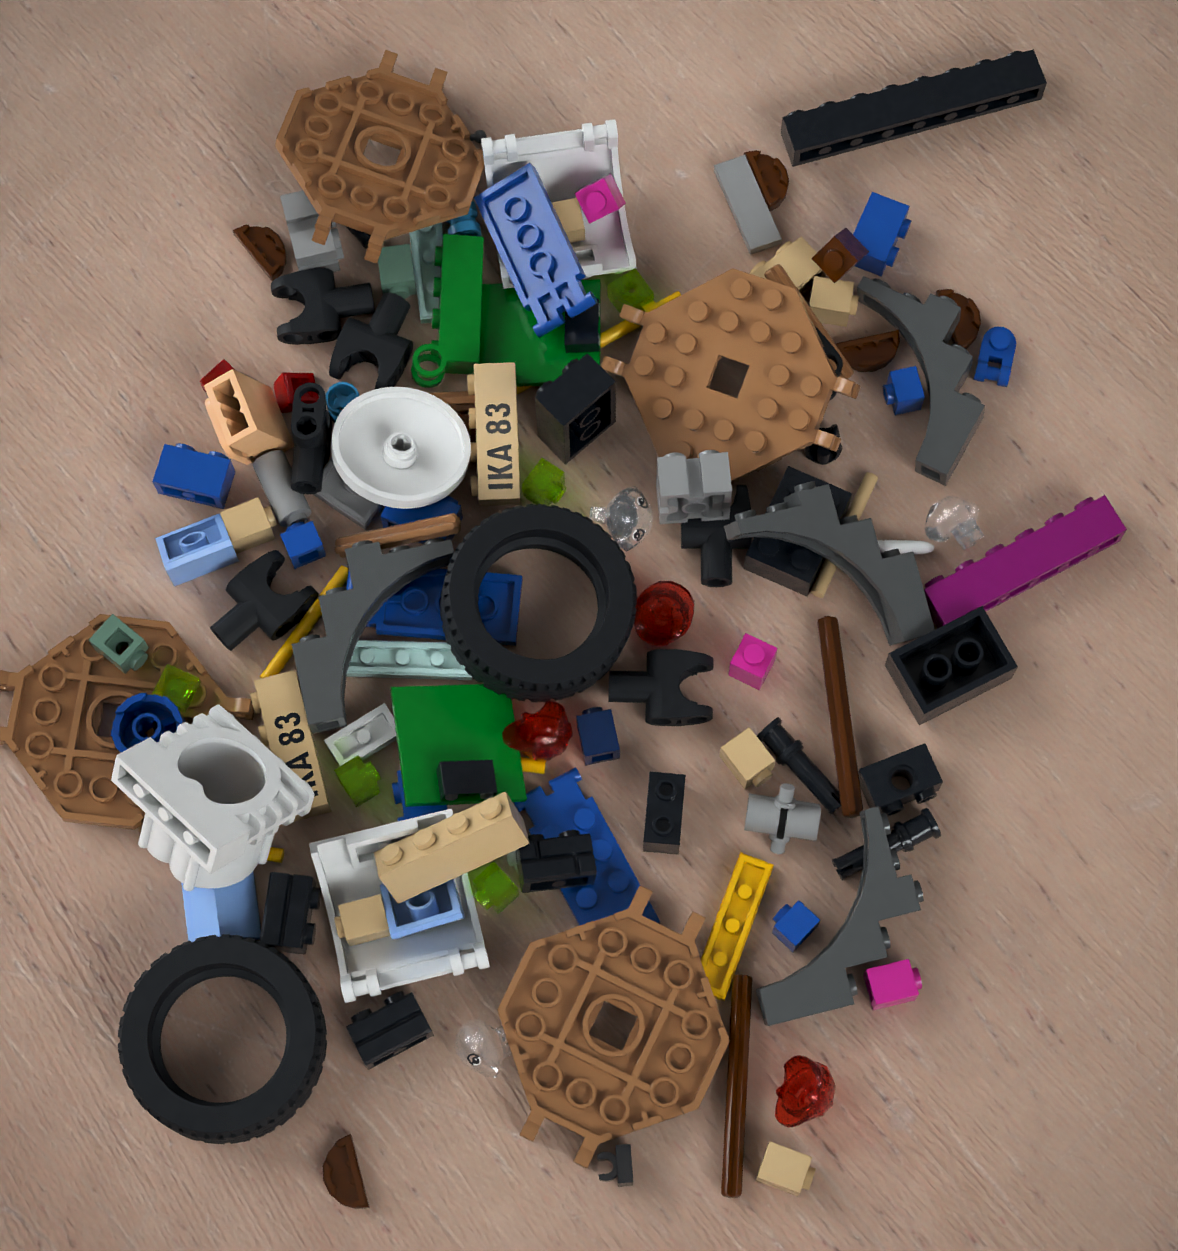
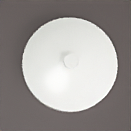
M408 387L379 388L353 399L337 417L331 439L333 463L343 481L353 491L369 501L401 509L431 505L451 494L462 482L471 454L470 437L460 416L448 404L436 396Z

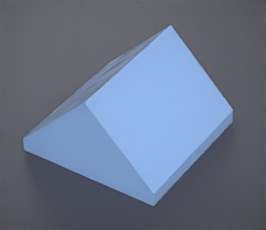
M220 513L155 538L163 565L174 587L239 562Z
M254 871L244 880L223 888L208 889L194 887L192 891H186L181 882L188 941L194 942L196 938L209 935L221 937L222 934L239 935L246 939L248 937L256 940L260 939L261 924Z
M454 879L397 904L385 885H380L392 940L465 919Z

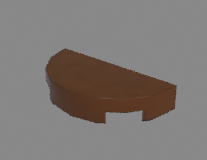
M761 151L744 152L768 209L771 212L778 208L786 198L789 185L787 169L778 158L774 159L769 155L760 154Z
M243 225L234 229V236L270 280L273 281L280 277L287 263L286 249L280 236L266 226L262 228L259 226L249 227V225Z
M952 289L937 290L936 296H947L961 307L960 322L956 326L951 339L953 344L960 345L965 349L969 348L976 340L981 325L979 309L971 298L967 299L961 294L954 293Z
M899 330L835 344L853 370L858 372H874L886 367L894 359L900 343Z
M349 1134L337 1140L328 1152L323 1163V1181L329 1194L341 1205L353 1209L370 1208L353 1138Z

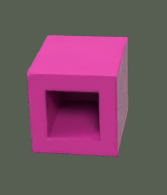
M611 173L574 193L589 224L620 209L626 204Z
M745 633L730 662L728 675L760 690L775 662L778 648Z
M909 959L869 968L863 974L873 1011L915 1001L919 995L918 990L922 989L918 968H912Z

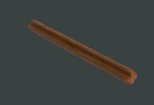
M824 616V618L818 619L817 626L841 811L844 817L856 818L860 816L859 812L863 811L839 623L836 617Z
M742 974L734 975L732 979L721 1186L722 1196L729 1198L741 1196L753 979L751 976Z

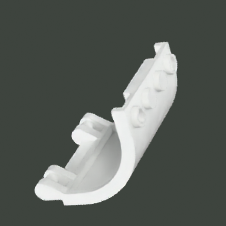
M615 119L606 120L605 124L593 126L592 123L582 124V129L515 138V134L504 135L505 139L492 140L491 137L481 138L487 189L528 163H531L536 168L551 202L576 198L574 193L579 189L610 173L623 196L618 155V131ZM625 205L590 224L581 208L585 227V240L571 243L586 275L585 278L636 270V257L630 238ZM497 250L503 289L514 288Z
M452 808L309 843L311 857L331 926L340 971L341 990L345 1003L356 1001L357 996L370 993V997L381 995V990L449 973L457 976L465 974L464 970L478 967L481 970L490 967L468 872L454 878L465 919L392 940L391 936L354 946H349L346 937L339 939L334 917L340 916L338 905L381 894L380 885L383 882L378 877L374 852L421 829L449 818L453 815Z

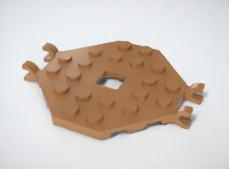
M385 50L379 68L368 70L365 76L354 79L346 76L328 81L325 87L310 90L309 87L296 90L275 143L276 149L319 215L315 224L316 229L312 241L325 245L333 222L367 233L371 237L364 259L376 264L385 240L467 215L484 170L483 151L481 148L476 149L470 140L471 133L458 114L454 115L447 106L448 99L442 90L448 72L435 67L429 85L393 73L398 54ZM369 139L401 150L396 164L383 166L369 161L363 155Z
M732 268L648 313L623 304L619 317L633 324L643 326L629 364L604 356L601 367L609 373L625 378L659 457L678 452L684 454L686 459L699 458V453L705 450H716L719 453L728 452L732 485L738 482L740 478L754 471L758 472L782 460V457L798 449L802 450L812 444L837 452L841 438L819 430L833 391L856 399L861 386L854 381L837 377L797 289ZM722 357L749 366L738 398L710 388L718 361Z
M99 614L88 622L90 625L73 637L70 635L50 649L48 651L49 654L31 666L29 664L18 673L0 670V691H14L7 727L0 726V745L7 744L64 822L135 830L143 824L145 812L111 781L116 755L120 752L115 747L111 737L98 736L104 704L120 706L127 698L139 693L165 696L178 707L185 721L189 724H192L194 717L201 713L206 716L209 715L210 708L216 705L222 706L234 717L246 720H253L254 708L251 699L230 698L224 694L170 622L116 616L141 636L149 647L146 651L148 658L145 663L136 671L130 668L126 674L123 673L103 655L95 651L89 642L93 634L111 616ZM122 646L118 653L121 655L129 646ZM152 728L146 733L148 737H151L155 734V731Z
M639 886L628 909L530 942L497 1009L531 1110L519 1135L533 1142L544 1118L584 1137L573 1160L574 1163L584 1168H588L598 1144L697 1110L730 1042L695 943L706 917L692 911L681 934L642 916V913L653 891ZM604 1001L637 1017L622 1050L589 1034Z

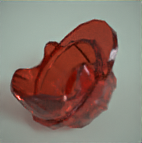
M658 581L648 586L637 597L634 627L637 635L643 641L653 646H667L686 634L694 616V600L690 592L681 584L673 581Z
M554 701L545 702L543 707L536 713L523 712L521 719L506 726L502 733L503 741L508 747L519 750L525 756L535 761H550L561 755L566 750L568 742L573 736L572 726L568 720L565 708L560 703Z
M801 1055L794 1056L785 1062L784 1082L776 1089L778 1099L775 1117L782 1126L789 1128L796 1127L818 1117H823L828 1109L833 1106L836 1085L830 1069L819 1062Z

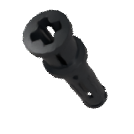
M777 717L757 735L758 739L761 742L763 741L777 757L776 762L782 766L787 765L829 811L828 813L832 815L836 809L838 810L841 807L839 790L802 751L804 748L802 746L803 743L800 740H795L781 725L782 720Z
M924 808L921 810L920 815L904 823L900 821L894 823V826L891 827V834L886 835L890 849L895 848L896 852L901 850L903 852H911L914 850L915 845L931 837L935 839L941 837V832L929 809ZM864 845L832 859L834 867H837L836 872L842 881L863 870Z

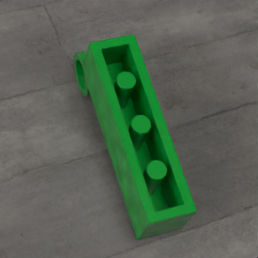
M443 234L442 245L435 246L434 266H440V277H434L433 297L439 298V309L433 308L432 329H438L437 340H431V344L421 345L413 354L411 376L414 382L421 387L432 388L439 385L445 373L474 374V364H479L484 237ZM425 351H431L430 354H422V355H420L421 353H423V352H425ZM424 361H431L438 368L433 371H427L421 368L419 364ZM418 374H419L420 376H422V377H425V378H435V379H434V380H431V381H426V380L421 379V378L418 376Z

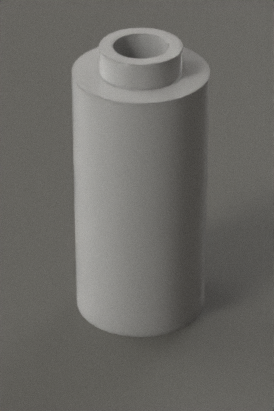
M274 450L258 457L252 466L279 525L289 527L298 522L307 523L311 509L304 494L291 489L292 468L284 451Z

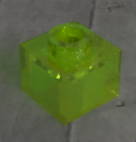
M636 268L607 285V297L619 313L623 304L641 310L642 306L654 301L653 291ZM632 288L635 290L634 292H628Z
M544 458L539 460L522 483L523 496L536 505L546 504L549 506L552 502L556 504L566 491L565 472Z
M359 755L334 770L337 779L356 808L381 793L377 781L381 780L379 773L371 761L364 764Z
M495 862L472 881L476 890L473 896L486 911L492 907L499 914L520 895L518 887Z

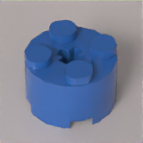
M139 693L127 698L117 708L111 737L115 747L121 753L148 739L149 737L146 732L149 729H154L155 734L151 738L159 742L161 734L167 731L175 733L178 725L186 721L178 707L168 697Z

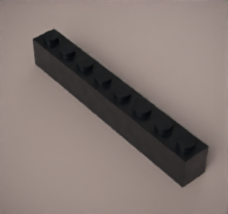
M1034 49L1025 52L1014 51L1006 57L996 60H981L974 66L962 69L951 68L943 74L933 77L921 76L911 83L899 86L896 84L888 85L881 91L870 94L858 93L850 99L836 103L834 101L825 102L818 108L807 111L795 110L782 118L781 136L792 167L1041 100L1047 82Z

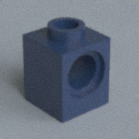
M593 707L582 711V715L576 716L585 766L620 759V747L611 709L603 710L602 707Z

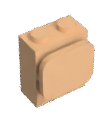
M234 369L204 385L209 397L205 400L207 412L223 450L231 459L249 465L255 461V457L258 458L274 450L286 452L294 447L293 440L271 387Z

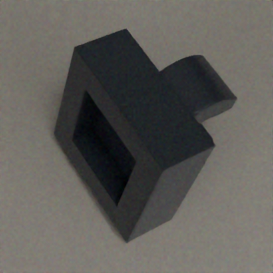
M631 1144L616 1145V1156L611 1152H601L597 1155L598 1161L608 1160L613 1165L610 1173L599 1174L600 1181L610 1182L618 1177V1187L633 1186Z

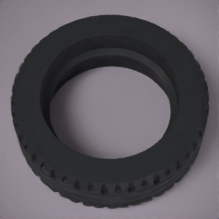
M527 504L526 507L519 505L504 509L502 513H495L481 521L480 526L476 525L463 538V542L459 543L448 565L442 587L440 616L441 621H443L442 628L447 644L451 645V652L456 657L458 663L465 666V671L477 682H483L484 687L487 689H491L499 695L505 694L510 699H518V701L524 702L526 699L531 702H550L551 699L558 701L563 698L572 697L576 692L581 693L612 668L626 645L635 622L637 590L636 585L633 584L635 579L631 566L625 560L624 552L620 549L618 543L611 539V535L605 532L599 524H594L590 518L584 517L578 512H571L570 509L564 507L547 506L546 504ZM522 549L548 550L568 558L585 572L595 588L598 611L593 630L577 649L556 659L527 658L504 648L488 633L479 612V588L488 569L505 554Z
M222 934L221 937L216 935L199 937L194 942L189 940L172 948L170 953L165 952L160 958L155 960L150 965V970H145L139 980L136 981L134 984L135 990L129 993L122 1010L125 1013L120 1017L118 1038L120 1039L118 1052L120 1064L123 1065L122 1072L129 1088L132 1089L133 1095L141 1106L156 1120L180 1135L210 1144H235L250 1141L251 1138H259L274 1131L275 1127L278 1125L282 1126L287 1120L292 1118L296 1114V1110L302 1108L306 1103V1100L313 1092L312 1088L317 1085L322 1073V1063L325 1061L327 1048V1030L321 1004L312 986L300 969L274 947H269L266 943L248 937L246 939L239 935ZM216 977H237L262 987L278 1004L286 1026L285 1051L275 1074L255 1093L232 1102H208L195 1098L183 1091L169 1075L161 1053L162 1027L172 1005L189 988L202 981Z

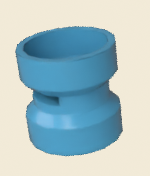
M472 201L467 215L446 221L450 224L448 234L482 237L480 224L476 222L478 212L474 201Z
M338 382L333 384L326 393V405L331 420L334 423L342 411L340 408L344 409L348 403L359 396L357 388L352 384Z

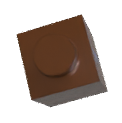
M844 228L811 259L836 283L869 251L847 228Z

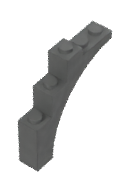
M863 276L857 287L858 301L879 313L899 330L900 334L914 351L925 376L930 398V417L925 439L915 460V472L946 486L984 418L985 405L981 404L980 399L970 393H959L972 369L973 356L960 345L947 344L960 322L961 307L947 296L938 297L931 293L925 304H922L916 296L910 293L901 294L892 290L886 282L875 278L871 280Z
M811 481L794 486L795 493L784 497V503L767 507V513L756 515L755 510L734 515L736 521L724 526L727 540L749 537L780 539L804 546L827 558L846 573L867 597L881 621L889 646L918 639L935 630L914 552L900 554L899 548L881 553L871 518L858 521L857 515L838 519L829 484L816 487L815 482Z
M434 538L424 542L423 546L414 548L398 546L392 548L387 554L382 553L379 542L373 543L370 540L356 542L352 545V548L345 549L353 589L347 590L344 587H337L328 590L326 595L318 596L326 636L320 638V635H308L302 637L298 643L292 644L307 722L312 734L347 726L344 700L347 671L354 648L366 625L381 606L405 585L431 571L450 564L454 553L451 539L444 541L443 538Z
M879 806L859 812L864 838L863 870L856 898L844 924L828 946L807 965L783 980L756 989L766 1026L854 1005L853 996L858 995L853 974H847L845 968L888 957L886 949L891 948L890 939L886 927L880 928L879 921L921 910L919 903L924 901L919 881H913L912 874L897 878L896 870H900V862L895 848H889L886 835L891 834L890 824L886 813H880Z

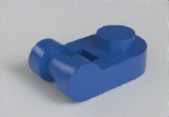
M993 327L985 333L981 342L973 380L984 382V379L996 381L998 386H1008L1016 349V338L1009 329ZM988 361L1001 364L1000 368L988 366Z

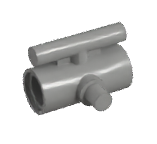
M787 783L781 784L779 795L776 797L749 793L744 830L769 834V838L772 840L770 850L776 854H783L785 852L786 843L790 841V838L816 841L819 829L820 804L797 801L794 798L795 787Z

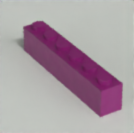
M1104 495L1096 500L1089 497L1078 503L1074 507L1075 511L1065 516L1063 513H1058L1049 518L1044 523L1046 526L1036 531L1033 528L1023 531L1015 537V542L1004 547L1003 544H998L985 553L986 557L975 563L973 559H970L956 567V573L946 578L943 575H939L928 581L924 585V592L932 621L937 629L983 606L985 611H988L1120 542L1127 529L1107 497Z

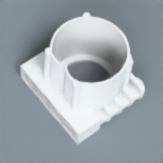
M220 705L210 708L209 715L207 716L203 713L195 716L192 724L184 722L178 725L175 733L167 731L161 734L159 742L149 737L116 755L111 781L145 812L138 841L139 847L147 848L153 857L162 862L169 863L173 876L183 883V888L186 891H192L194 887L208 889L223 888L244 880L254 871L257 864L263 865L267 862L274 834L278 831L279 825L288 826L294 822L296 815L303 817L308 814L314 799V792L310 785L295 774L282 759L273 754L261 743L258 737L252 735L231 713H228Z

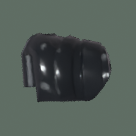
M832 424L829 428H819L821 431L840 437L837 424ZM841 443L837 452L815 444L805 448L806 458L820 465L836 460L842 452Z

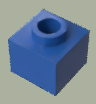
M916 366L889 371L887 383L883 385V395L886 404H892L894 415L914 412L922 408L925 395Z
M313 521L292 524L286 529V532L280 534L294 569L326 556Z
M798 900L793 907L788 904L784 905L773 917L776 924L773 927L772 934L790 951L794 952L818 927L820 919Z

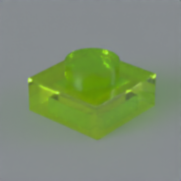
M167 664L151 695L168 697L180 711L185 713L201 680L197 676Z

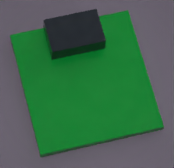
M600 279L580 280L586 294L590 291L594 294L598 302L597 304L574 318H571L564 311L562 315L565 323L540 338L533 330L537 320L532 310L528 311L523 308L515 288L503 289L502 283L482 284L479 364L515 362L516 387L542 386L549 380L553 382L562 375L564 367L570 361L576 358L580 360L587 353L600 365Z
M484 684L391 687L390 693L406 807L479 804L505 791L512 802H525L527 800L512 700L510 698H507L505 694L499 695L491 689H487L484 687Z

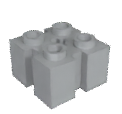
M304 191L281 195L280 198L299 271L314 268H328L333 272L340 271L338 259H343L344 254L338 229L334 228L337 227L336 223H332L331 228L334 229H330L325 245L313 242L312 237L319 215Z
M705 450L699 453V458L686 459L684 454L678 452L666 454L664 457H657L656 490L660 524L686 523L688 519L701 518V521L729 519L732 485L728 452L719 453L716 450Z

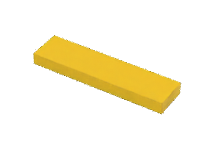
M741 852L700 959L714 997L721 1001H725L774 867L771 863Z

